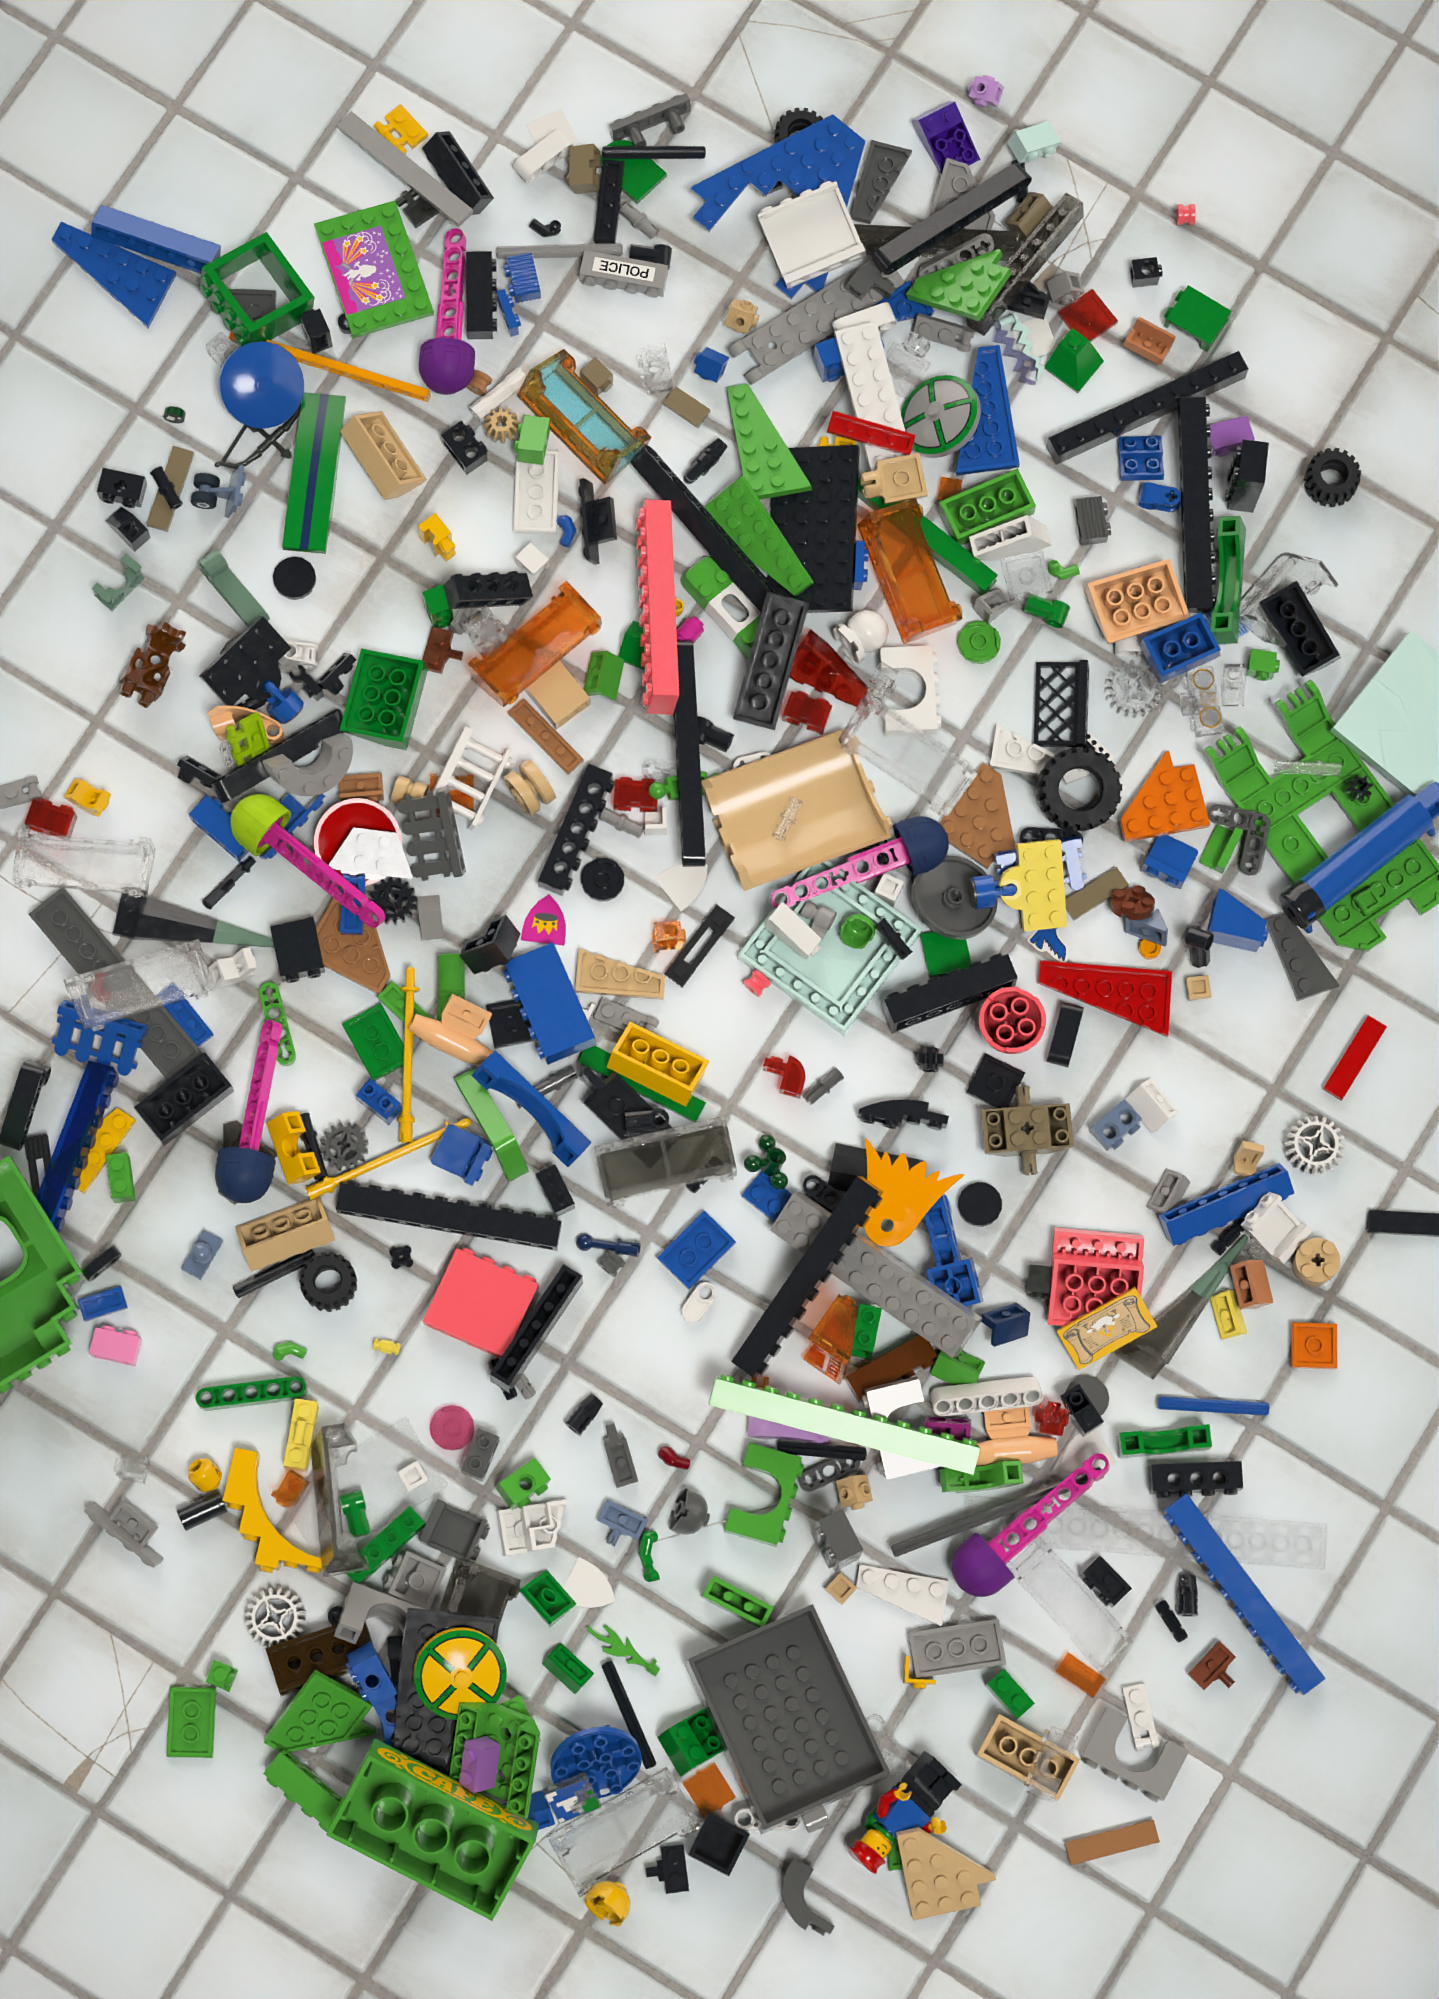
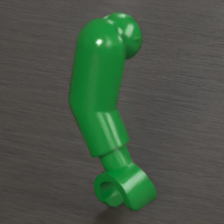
M653 1530L642 1534L638 1551L643 1568L646 1569L643 1576L647 1582L660 1580L658 1572L652 1565L654 1564L651 1557L652 1545L658 1540V1534Z

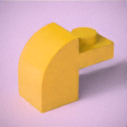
M74 779L63 798L85 812L99 817L102 811L109 805L111 794L106 790L94 788L83 779Z

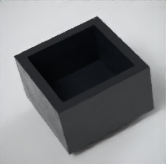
M708 1813L688 1856L729 1877L750 1834Z

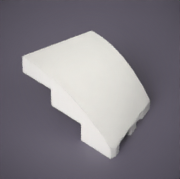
M567 1499L523 1506L522 1509L518 1507L514 1510L496 1511L503 1556L554 1548L557 1532L562 1522L563 1511L567 1505Z

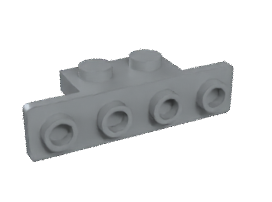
M125 1499L120 1501L111 1515L95 1502L86 1507L84 1512L90 1520L100 1524L110 1536L121 1541L123 1546L138 1555L144 1564L154 1568L163 1561L164 1558L147 1545L159 1527Z

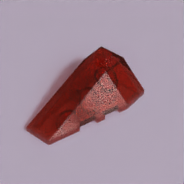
M810 629L801 639L796 651L790 678L803 685L805 683L814 687L816 691L821 693L822 691L834 695L840 701L860 708L873 693L828 642Z

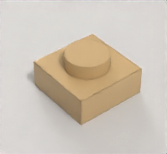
M1208 975L1186 978L1189 1001L1211 998Z
M841 1572L825 1588L841 1605L857 1589Z

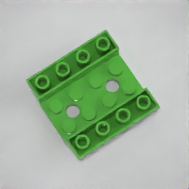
M461 1702L458 1710L449 1777L459 1782L465 1741L488 1736L500 1744L501 1749L495 1788L483 1790V1792L507 1801V1812L525 1819L528 1818L540 1739V1731L534 1719L496 1703ZM505 1728L509 1729V1732L511 1733V1738H509L505 1734ZM499 1770H502L505 1780L499 1776Z

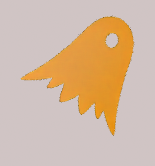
M865 1138L867 1180L883 1191L881 1195L883 1200L876 1209L873 1208L868 1214L870 1219L864 1228L868 1237L874 1243L884 1247L895 1246L911 1235L938 1199L965 1174L953 1175L937 1181L940 1171H937L925 1178L926 1161L918 1163L909 1170L907 1158L902 1153L894 1164L891 1165L888 1153L885 1151L881 1160L873 1145ZM885 1219L893 1221V1228L889 1232H884L881 1229V1223Z

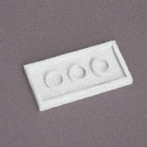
M546 450L543 465L518 462V453H516L513 533L556 535L560 451Z

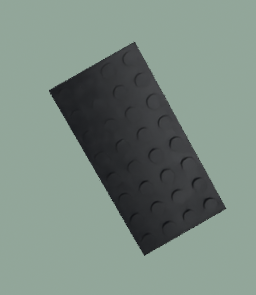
M858 445L788 448L811 484L812 490L772 497L771 518L814 583L801 594L794 596L769 575L768 580L781 595L810 602L807 613L853 612L860 447Z

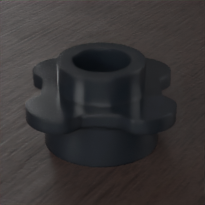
M393 1247L390 1250V1255L393 1259L391 1266L394 1269H399L403 1266L409 1268L413 1265V1260L410 1256L412 1252L411 1247Z

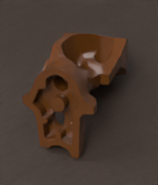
M166 622L158 626L147 625V644L143 653L140 648H136L119 679V683H121L119 694L126 698H130L134 691L141 694L137 703L144 708H148L153 701L155 702L162 695L172 670L168 667L171 654L174 651L181 652L186 644L181 642L186 632L177 630ZM152 656L160 657V662L153 664L150 659ZM137 659H140V662H139V665H138V668H137V667L135 666V663H136ZM156 673H159L161 676L159 681L154 679Z

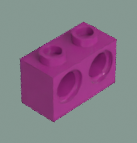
M926 1416L925 1427L932 1429L934 1434L941 1435V1432H946L954 1435V1439L962 1441L963 1438H971L972 1419Z

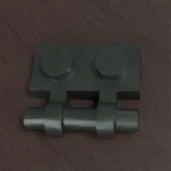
M405 190L395 201L398 207L405 203L409 205L403 209V212L415 228L440 213L422 197L415 201L413 198L419 194L414 190Z

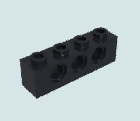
M517 571L507 574L493 572L488 575L474 573L469 576L455 574L443 585L449 609L522 606L533 598L527 573H518Z
M1242 1461L1151 1464L1149 1466L1150 1494H1156L1157 1498L1170 1497V1493H1179V1497L1186 1493L1190 1497L1193 1496L1192 1493L1201 1492L1202 1496H1214L1215 1492H1224V1495H1237L1238 1491L1243 1489ZM1218 1473L1224 1477L1222 1485L1214 1482V1474ZM1191 1475H1199L1202 1479L1201 1485L1196 1486L1192 1484L1190 1480ZM1168 1476H1177L1179 1485L1171 1486L1168 1483Z

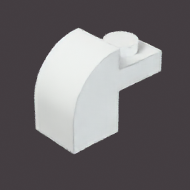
M250 947L242 948L233 957L216 960L208 967V971L214 988L230 986L254 975L253 970L257 966L255 957L252 955Z

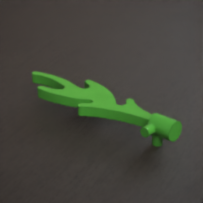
M604 1625L603 1628L609 1633V1637L601 1636L593 1631L590 1626H587V1630L595 1638L612 1646L611 1648H603V1652L616 1657L632 1656L633 1658L628 1660L627 1664L643 1666L647 1672L656 1677L660 1671V1668L655 1666L657 1661L653 1659L648 1664L635 1651L628 1638L626 1639L627 1645L624 1646L619 1636L608 1626Z

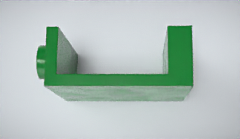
M1188 285L1185 291L1180 290L1174 300L1177 302L1173 308L1169 307L1166 311L1164 327L1168 328L1172 323L1202 341L1200 348L1208 352L1228 322L1232 311Z
M865 1304L859 1305L849 1356L871 1360L882 1308Z

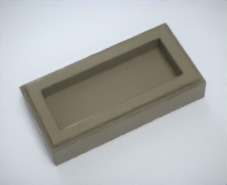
M675 386L663 402L665 407L696 428L700 427L710 413L709 408L677 386Z

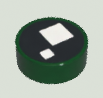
M169 406L165 408L163 418L171 423L179 424L184 422L186 413L179 407Z

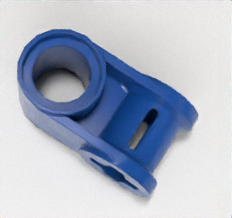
M1145 482L1142 484L1138 505L1149 510L1175 512L1180 506L1181 493L1175 487Z

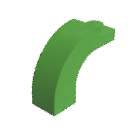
M1001 1461L995 1464L975 1467L973 1475L950 1468L939 1470L942 1492H978L1024 1483L1021 1461Z

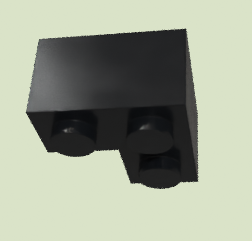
M507 915L501 916L488 922L482 936L466 941L459 956L474 975L480 972H487L493 967L503 966L511 960L512 953L517 946L521 934Z

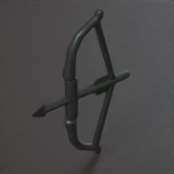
M301 403L296 412L271 435L264 429L243 425L222 460L216 462L214 466L216 468L224 466L237 469L239 465L245 467L260 458L262 453L271 445L282 453L281 457L290 459L292 457L290 450L284 449L276 440L284 432L289 431L295 420L299 417ZM247 427L253 433L259 432L266 438L258 446L257 450L243 462L236 464L226 462Z

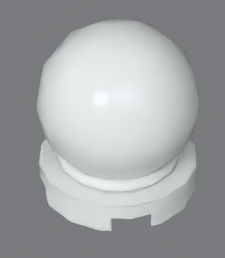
M863 610L854 614L848 620L847 626L839 624L833 629L835 640L840 639L844 646L841 649L851 662H857L858 664L865 660V653H871L880 649L886 643L889 633L888 624L883 616L869 610Z

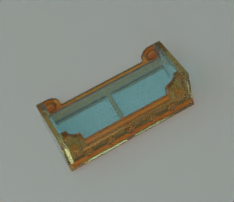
M563 349L529 370L517 397L536 416L550 418V430L605 485L631 463L632 457L643 445H648L652 437L642 427L637 426L631 430L575 373V359Z

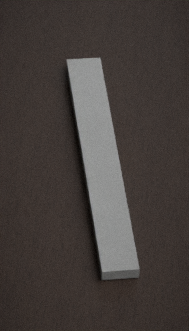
M352 111L337 124L338 129L458 227L473 214L472 208Z

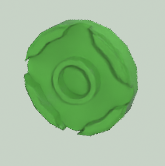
M974 621L968 623L962 629L958 636L957 646L965 660L974 664H984L990 662L998 654L1001 638L996 628L989 623Z

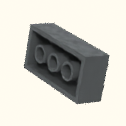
M843 1509L817 1521L813 1538L818 1548L823 1547L825 1551L823 1558L829 1569L833 1567L836 1572L860 1559L863 1548Z

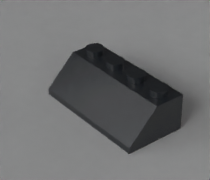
M1298 581L1291 583L1259 602L1302 677L1319 671L1341 659L1338 650Z

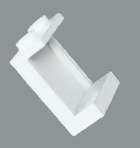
M1268 1192V1194L1260 1199L1255 1209L1246 1215L1241 1226L1272 1260L1284 1264L1312 1230L1308 1225L1300 1223L1281 1202L1282 1198L1280 1195Z

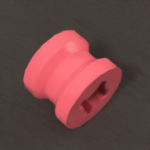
M1177 204V225H1182L1183 223L1195 225V204H1190L1189 206Z
M755 969L752 972V977L746 979L743 984L751 993L760 997L764 988H768L771 982L765 975Z

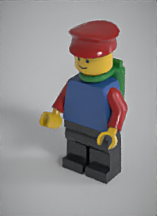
M923 1751L903 1776L901 1782L899 1781L889 1792L880 1796L878 1804L866 1817V1822L863 1824L868 1832L861 1840H855L852 1847L847 1848L848 1853L867 1870L877 1874V1869L886 1863L884 1858L892 1850L891 1843L895 1841L894 1838L897 1839L896 1832L919 1827L927 1833H945L947 1831L945 1821H940L937 1817L931 1819V1817L935 1814L934 1811L942 1805L943 1800L953 1790L957 1791L962 1784L935 1757Z

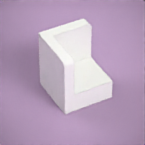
M531 542L515 557L516 565L521 569L525 567L533 575L542 567L545 569L549 567V559Z
M667 807L662 808V812H645V835H667Z
M884 873L875 890V895L891 907H894L903 889L904 882Z

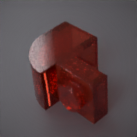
M789 1055L787 1063H784L783 1059L775 1056L765 1058L763 1071L783 1076L779 1093L801 1099L806 1077L801 1062Z

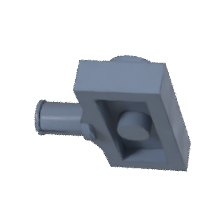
M607 1500L597 1521L607 1525L612 1530L606 1543L615 1547L620 1535L629 1536L638 1541L648 1519Z

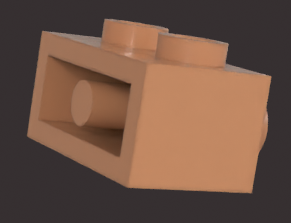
M1246 1260L1230 1266L1240 1309H1257L1274 1303L1264 1260Z

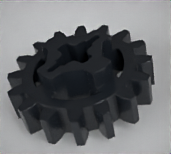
M390 877L387 883L382 879V886L375 884L376 892H370V897L374 899L372 901L384 911L386 917L385 924L388 925L390 920H393L394 925H397V920L399 919L405 923V916L412 917L410 910H416L417 908L413 904V902L417 901V896H411L415 893V889H408L410 886L409 882L407 881L402 884L401 878L394 882L393 878ZM392 888H398V889H401V890H400V891H397V890H393ZM384 892V898L379 902L380 895ZM389 894L394 900H397V907L390 902ZM407 899H408L407 906H406V908L403 910V909H402L403 903L406 902ZM387 911H390V912H393V913H395V914H388V913H386V912H387Z

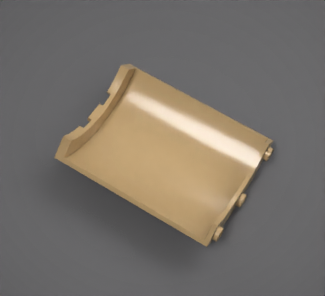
M847 728L701 781L708 808H711L713 816L717 818L713 822L730 865H734L737 871L735 875L744 891L892 837L890 829L893 828L889 816L885 817L873 794L875 792L874 785L871 780H867L856 749L859 746L855 734L851 735Z

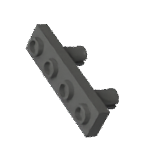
M687 93L677 95L668 101L657 103L651 108L637 111L629 117L617 119L609 124L613 142L630 137L634 146H646L647 143L641 131L665 121L669 122L675 134L683 132L685 125L680 115L691 111L690 99Z

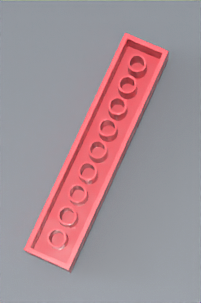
M645 499L643 508H639V518H636V531H639L640 536L637 537L636 549L640 550V556L637 559V569H641V576L638 577V589H642V595H639V608H642L643 614H640L639 625L643 627V634L640 636V646L644 647V653L641 654V666H645V673H642V686L646 688V693H643L642 703L643 706H646L647 714L673 715L679 698L671 501Z

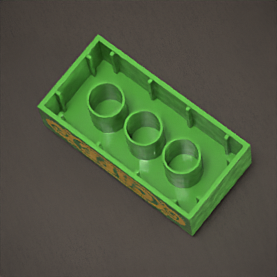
M374 1738L331 1819L326 1835L493 1921L536 1842L539 1823L530 1818L525 1819L507 1812V1806L480 1792L472 1793L453 1778Z

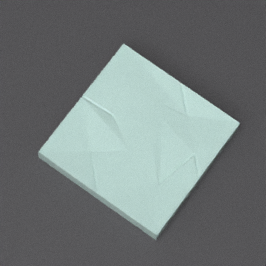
M1411 630L1351 703L1330 732L1407 795L1413 797L1433 782L1439 783V652Z
M825 861L803 869L793 883L836 866L829 861ZM840 869L838 875L832 876L831 872L828 873L832 880V886L836 885L833 880L842 879V881H845L847 874ZM822 876L817 878L815 882L817 888L821 890L825 889L828 884L827 879ZM856 881L805 901H795L796 904L789 907L810 928L812 927L813 920L801 916L803 907L808 900L815 903L818 908L826 906L837 912L831 928L819 944L821 949L814 957L810 955L805 960L765 928L769 917L777 909L775 907L738 954V960L752 970L760 971L768 978L771 984L843 1036L901 961V958L891 946H887V941L876 928L873 939L864 948L854 949L845 945L840 938V930L846 918L854 914H863L869 917L875 925L883 918H886L892 928L902 935L901 939L909 948L913 946L923 931L914 922L859 883L857 884ZM798 885L795 889V894L801 898L806 896V886ZM785 894L777 903L778 905H780L781 902L786 903L787 897Z

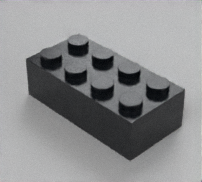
M1243 439L1241 446L1236 447L1233 462L1231 461L1230 469H1228L1227 482L1229 484L1225 493V502H1228V510L1254 512L1265 484L1269 442Z
M203 1052L134 1106V1109L163 1146H165L233 1093L234 1089L207 1054Z

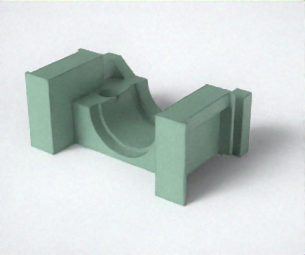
M127 553L121 558L122 565L126 568L124 571L127 581L126 585L118 590L110 587L105 590L96 583L92 588L94 596L110 611H113L145 578L140 573L142 566Z

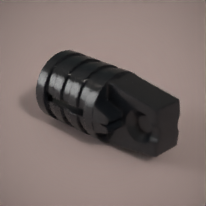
M591 1394L577 1407L565 1422V1425L581 1436L586 1427L594 1420L603 1403Z
M1191 1574L1180 1575L1177 1592L1178 1616H1198L1196 1576Z

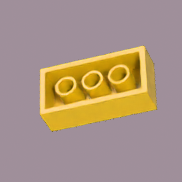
M629 1022L611 1053L607 1068L686 1107L704 1077L709 1060Z

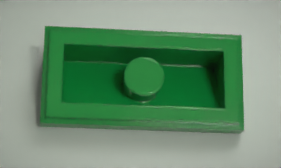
M562 1643L542 1663L574 1694L594 1675Z

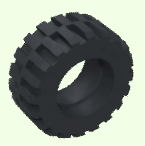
M1075 747L1054 755L1045 763L1044 768L1038 775L1040 776L1039 780L1036 783V789H1038L1036 797L1037 801L1040 802L1042 813L1048 816L1047 819L1051 823L1057 824V827L1070 831H1086L1107 822L1111 815H1114L1116 812V807L1122 798L1120 796L1122 784L1119 781L1121 776L1119 771L1116 772L1115 764L1112 760L1109 761L1105 754L1102 752L1098 753L1092 748ZM1073 769L1089 771L1095 776L1099 785V795L1096 802L1084 810H1075L1068 807L1059 795V784L1062 777Z

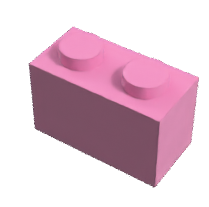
M102 1325V1329L95 1327L89 1351L91 1357L136 1366L142 1342L136 1332L124 1330V1333L115 1332L116 1328Z

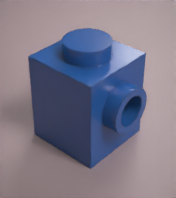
M706 347L701 353L698 352L693 364L696 365L694 373L698 374L702 379L712 380L717 383L723 376L730 357Z

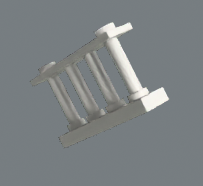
M465 726L438 778L433 794L435 795L440 788H450L451 786L481 801L476 813L452 801L454 812L471 820L468 829L472 831L475 826L480 827L485 817L482 812L502 770H507L512 761V758L509 757L512 750L508 748L502 756L476 743L470 737L473 730ZM471 749L498 763L499 765L494 775L464 760V757L461 756L463 750ZM460 767L488 781L489 786L485 794L455 779V776L452 775L454 769H459Z

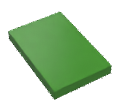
M170 1687L166 1757L213 1758L216 1688Z

